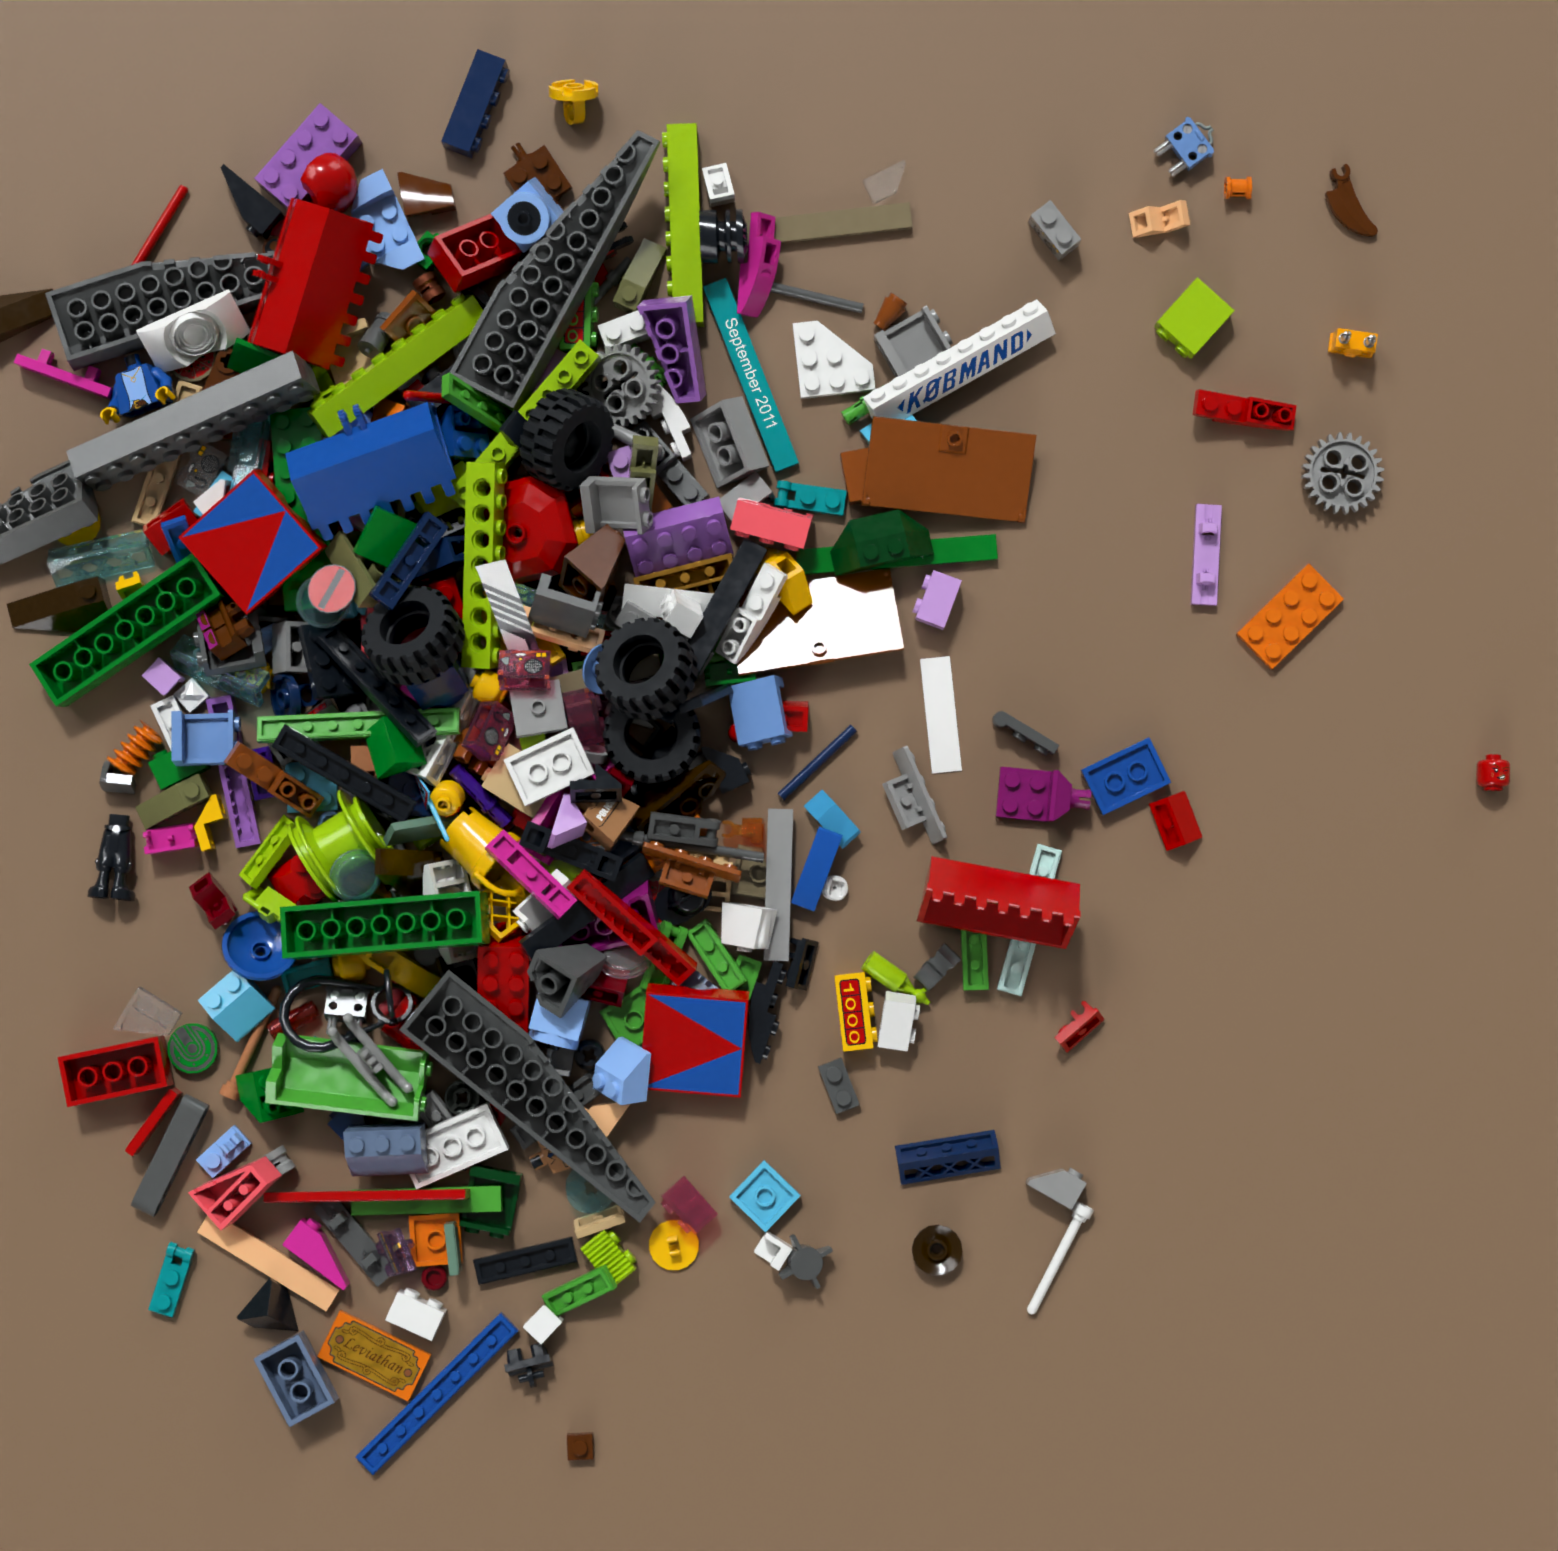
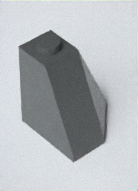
M587 943L536 950L527 973L530 981L534 980L539 993L536 995L539 1005L557 1017L562 1018L599 977L607 956Z

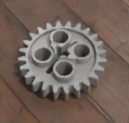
M614 344L613 348L606 346L605 353L597 351L596 353L602 361L591 372L589 377L585 379V382H588V386L583 387L582 391H588V396L601 401L608 408L613 423L617 425L621 423L622 426H629V422L631 424H638V418L646 419L644 411L653 412L650 404L659 402L653 396L654 394L661 393L659 389L655 388V385L661 383V380L654 378L659 373V370L651 369L655 363L654 360L646 361L648 353L639 354V347L631 349V345L624 344L623 347L621 344ZM623 362L627 365V370L624 374L621 371ZM636 371H637V372H638V375H637L636 377H634V378H631V377L634 376V374H635ZM605 376L608 379L606 388L602 385V380ZM637 382L641 386V390L638 395L635 392V384ZM609 392H611V394L607 397V399H605V396H606ZM618 397H620L622 401L620 409H618L616 406V400Z
M1339 432L1336 435V440H1334L1333 436L1329 434L1326 437L1327 443L1320 439L1317 441L1319 448L1315 446L1310 448L1313 455L1307 454L1304 457L1309 464L1301 466L1303 470L1307 471L1306 474L1301 476V479L1308 480L1303 489L1311 488L1312 492L1307 497H1317L1314 505L1323 502V511H1326L1331 506L1333 507V514L1338 513L1339 509L1342 508L1343 514L1346 515L1350 507L1355 513L1359 509L1358 504L1365 508L1368 506L1366 499L1369 501L1375 499L1372 492L1378 493L1381 490L1375 484L1384 481L1383 478L1377 476L1384 471V468L1377 467L1376 465L1382 461V458L1374 459L1373 455L1377 452V449L1369 451V441L1364 445L1360 444L1362 436L1357 437L1354 441L1352 440V433H1348L1345 439H1343L1342 433ZM1328 453H1333L1337 456L1338 462L1336 465H1332L1327 461ZM1352 458H1359L1361 460L1362 469H1355L1352 466ZM1321 468H1325L1333 472H1338L1340 469L1343 468V472L1345 474H1360L1364 476V479H1360L1352 475H1347L1342 479L1340 473L1321 472ZM1323 478H1330L1333 481V489H1326L1323 486ZM1348 482H1353L1357 485V494H1352L1348 491Z

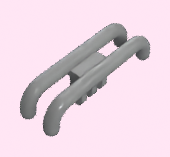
M351 1013L344 1014L343 1021L364 1047L356 1053L334 1026L327 1029L328 1036L380 1098L390 1107L396 1106L397 1099L385 1088L374 1073L379 1072L383 1068L405 1093L412 1092V1084L396 1069L357 1023Z

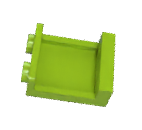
M1197 277L1162 315L1154 327L1157 329L1156 333L1165 341L1170 340L1176 346L1175 350L1184 358L1189 357L1192 359L1235 310Z

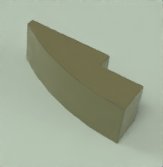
M633 435L628 478H646L647 487L650 489L649 509L651 511L659 448L658 437Z

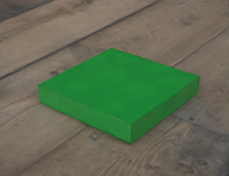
M375 505L353 551L362 557L388 567L417 524Z

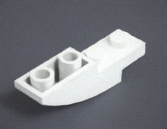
M638 382L635 384L636 393L640 392L641 386ZM656 384L655 388L659 389L661 393L654 394L653 397L659 402L651 403L650 406L653 412L645 411L646 416L651 414L653 420L661 417L664 418L660 422L665 434L671 433L674 440L673 443H670L676 457L681 456L684 462L692 458V454L683 436L691 432V427L671 395L660 384Z
M769 563L763 564L742 607L736 609L715 652L734 664H737L767 624L781 597L778 595L788 577L787 574Z

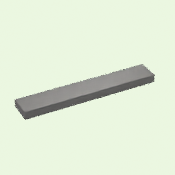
M768 808L765 907L777 909L769 949H764L763 960L789 961L793 809Z

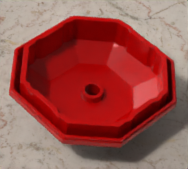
M532 476L506 482L504 485V495L507 498V505L504 509L506 532L503 535V546L505 547V560L515 586L539 580L542 573L551 576L561 574L564 556L575 549L578 544L565 493ZM488 487L485 492L489 494L491 488ZM487 508L484 510L486 520L490 517V512ZM517 528L522 530L521 537L516 534ZM487 534L483 537V542L486 546L489 544Z

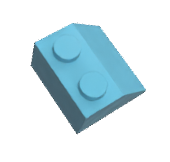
M233 970L198 999L210 1017L236 1042H239L276 1010L254 980L244 978Z

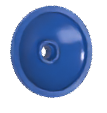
M258 911L246 913L236 918L224 933L222 940L223 957L227 965L244 978L257 981L274 979L286 973L296 961L282 958L281 923L276 921L269 924L260 918ZM263 952L264 955L258 956L256 953Z

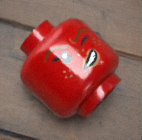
M1486 755V760L1477 762V784L1483 786L1484 791H1503L1504 786L1510 784V763L1506 760H1501V755Z

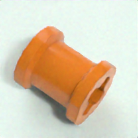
M1247 176L1246 179L1225 177V199L1230 197L1251 199V176Z

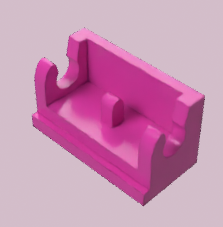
M196 822L146 830V832H143V837L146 838L147 846L144 847L145 854L152 855L200 847L194 829Z

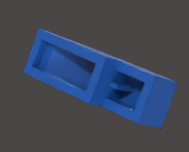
M819 826L791 900L792 904L815 911L843 835Z

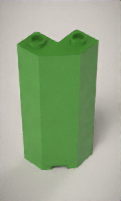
M278 1033L272 1045V1068L266 1079L265 1103L418 1121L421 1112L426 1111L427 1097H425L427 1078L432 1075L433 1061H429V1054L425 1050L377 1045L402 1076L413 1086L412 1092L405 1093L383 1068L379 1072L374 1073L385 1088L397 1099L396 1106L390 1107L380 1098L339 1048L326 1053L307 1052L294 1046L283 1033ZM298 1035L300 1038L315 1043H324L331 1040ZM359 1042L348 1043L356 1053L364 1047Z

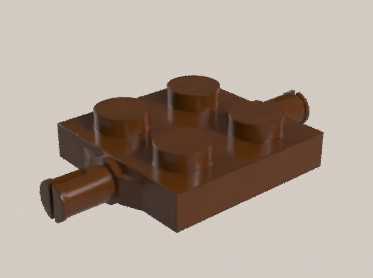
M520 143L515 144L520 153L513 145L511 150L515 153L518 161L503 174L515 192L526 182L536 177L545 188V191L552 196L554 202L560 206L558 201L562 195L573 189V187L546 146L543 145L533 153L526 154Z

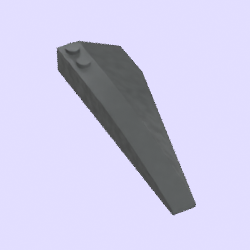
M69 460L37 474L30 479L33 486L25 491H22L18 486L10 492L12 496L4 504L0 503V564L27 554L57 539L67 537L83 527H89L98 521V504L94 491L91 487L74 478Z

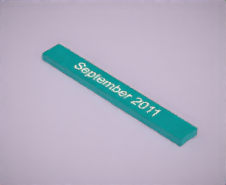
M727 278L703 286L775 472L777 473L798 465L799 461L741 314H737V304Z

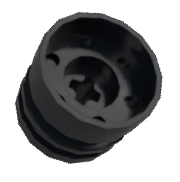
M726 209L724 221H719L716 210H700L701 264H718L720 252H725L728 263H732V252H737L738 263H744V257L748 249L747 223L743 216V209H736V221H731L730 209Z

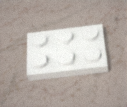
M574 727L504 759L524 806L531 805L569 787L570 781L586 779L595 775Z

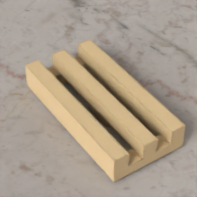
M618 1205L575 1219L574 1228L577 1238L579 1239L625 1223V1211Z

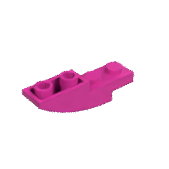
M761 212L751 213L748 262L740 264L737 314L757 318L770 294L777 271L781 241L774 239L775 216Z

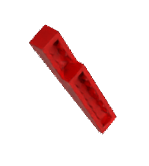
M586 869L567 885L566 888L638 955L646 956L678 987L696 971L697 962Z

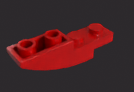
M1198 389L1195 392L1192 415L1210 418L1212 421L1227 424L1292 431L1294 429L1297 405L1255 397L1244 398Z

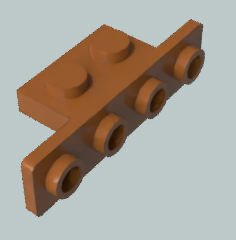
M656 841L644 842L642 854L665 861L659 885L708 899L715 876L736 883L740 882L742 871L738 870L734 865L713 863L714 861L711 858L699 856V858L690 856L687 851L682 849L664 848L665 846L662 843Z

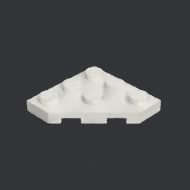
M819 321L793 323L801 399L870 392L876 389L873 364Z

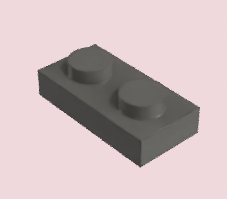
M841 1057L818 1066L836 1114L860 1105Z

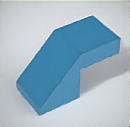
M823 790L818 792L804 805L805 809L823 828L843 835L839 844L842 849L861 833L856 825Z

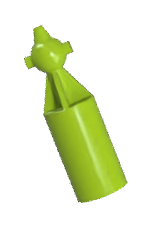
M873 951L863 963L861 970L892 992L897 991L916 995L917 1004L929 1005L930 1001L926 997V989H915L905 972L877 952Z

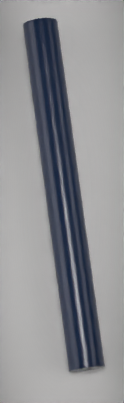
M850 724L778 792V795L783 800L788 798L843 746L857 730Z

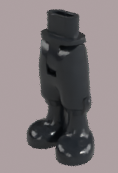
M109 814V823L104 826L106 829L103 833L98 858L95 860L99 875L95 885L88 889L87 897L109 899V876L112 868H114L115 876L111 890V899L135 901V892L128 889L126 884V874L130 872L133 866L131 861L132 827H129L130 816Z

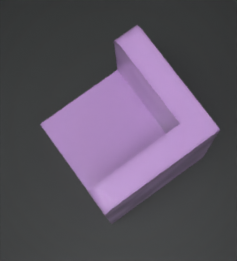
M160 657L142 675L162 695H167L178 682L183 683L185 680L178 671Z

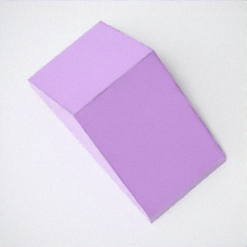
M567 793L563 794L547 847L551 849L583 836L587 821L576 804L571 803L570 795Z

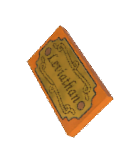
M340 1310L317 1357L409 1401L432 1354Z

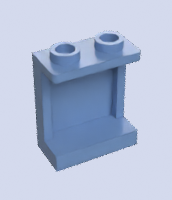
M771 675L731 686L733 693L729 694L738 746L746 747L749 751L763 748L762 744L771 742V745L782 744L786 742L785 738L793 737L792 731L787 729L780 688H784L782 677Z
M228 710V713L184 714L182 711H171V761L175 766L226 765L224 760L238 742L237 732H241V718L237 717L234 710Z

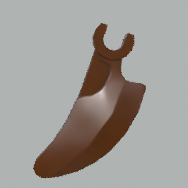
M1347 164L1341 167L1343 176L1338 175L1336 169L1333 168L1329 175L1335 182L1336 187L1335 190L1325 193L1327 204L1333 215L1343 226L1352 232L1368 237L1375 236L1378 229L1367 217L1359 203L1350 180V167Z

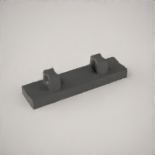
M320 1202L313 1208L314 1212L377 1287L394 1273L387 1255L358 1220L351 1216V1212L343 1202Z

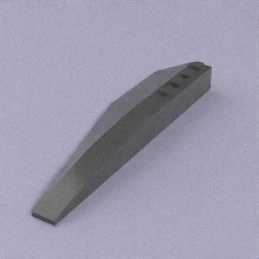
M637 130L616 153L614 160L608 166L606 165L599 172L600 175L591 185L588 184L582 191L583 194L576 202L573 201L545 232L546 235L538 244L535 243L529 250L528 255L512 268L509 276L505 280L502 279L496 286L451 368V374L511 411H519L532 395L602 266L660 145L659 140Z
M274 251L260 254L272 258ZM255 252L215 255L212 258L203 259L192 257L189 260L179 261L168 259L164 260V262L155 263L144 261L45 294L67 361L73 371L145 348L136 330L225 290H230L242 315L257 310L265 280L253 276L252 273L253 270L258 269L268 274L270 264H264L257 260L258 254H255Z
M448 970L399 1030L640 1223L656 1202L548 1061L547 1057L526 1031Z

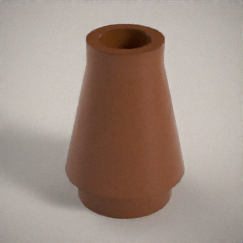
M890 293L888 297L885 296L877 318L873 323L886 331L906 311L904 308L907 303L895 294Z

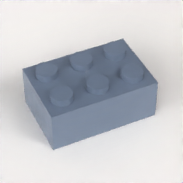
M304 1330L260 1353L253 1359L289 1427L330 1406L339 1398Z

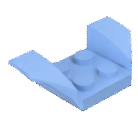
M383 169L361 179L351 209V217L374 224L372 230L383 234L381 244L368 241L366 248L367 252L377 255L375 264L405 270L424 260L425 258L418 246L413 231Z

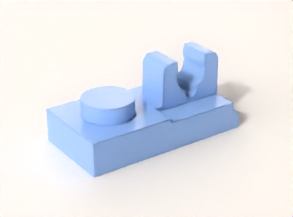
M234 1125L200 1155L196 1161L212 1178H215L252 1143Z

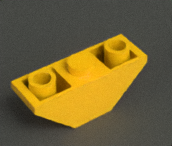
M765 547L767 553L756 573L757 575L759 574L764 563H769L788 575L778 596L781 597L780 601L794 616L813 603L804 570L787 551Z

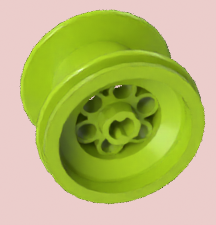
M338 790L337 798L342 811L322 824L313 828L307 820L297 816L295 824L290 823L287 825L289 838L300 860L316 884L333 902L341 901L342 897L350 898V889L342 886L346 877L375 860L376 848L394 849L392 845L386 846L383 840L386 832L366 802L357 796L352 799L343 790Z

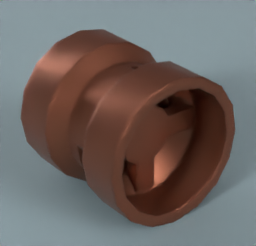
M433 271L419 276L412 283L415 290L421 293L422 298L429 305L438 302L446 295L444 288L438 285L437 277Z

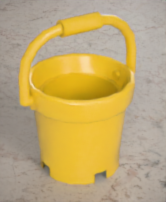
M469 807L470 815L463 811L446 829L450 840L445 842L441 838L440 846L470 875L471 882L478 889L484 890L488 888L496 894L507 897L522 896L528 892L521 884L515 890H504L493 885L500 878L499 874L504 868L485 850V847L503 829L483 816L474 807ZM507 832L517 843L520 841L521 837L515 833Z

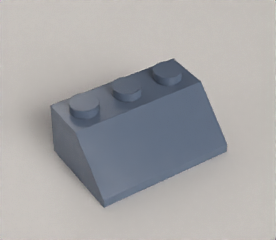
M425 1122L349 1125L343 1132L345 1159L352 1177L428 1173Z

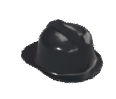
M664 887L657 894L654 901L657 915L662 921L671 922L672 925L684 923L702 912L709 905L712 898V890L710 889L708 899Z

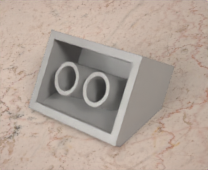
M743 396L721 400L690 419L717 488L747 478L754 472L758 473L770 466Z

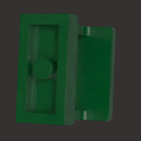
M480 1164L472 1165L468 1186L502 1185L503 1211L463 1213L459 1226L465 1227L464 1231L479 1234V1231L482 1230L489 1232L491 1237L504 1239V1235L509 1236L512 1231L523 1173Z

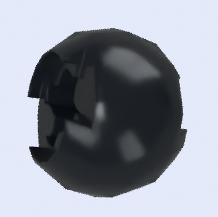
M585 1039L579 1043L578 1049L574 1051V1059L581 1069L594 1071L595 1064L606 1051L599 1041ZM592 1048L595 1050L594 1055L597 1058L596 1060L591 1059L588 1062L585 1060L586 1055L583 1052L584 1050L589 1051Z

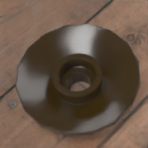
M939 1224L922 1229L914 1238L912 1245L913 1259L918 1268L934 1276L946 1275L954 1270L959 1264L963 1252L962 1244L957 1234L949 1227ZM934 1245H940L941 1252L937 1254L933 1253L932 1247Z

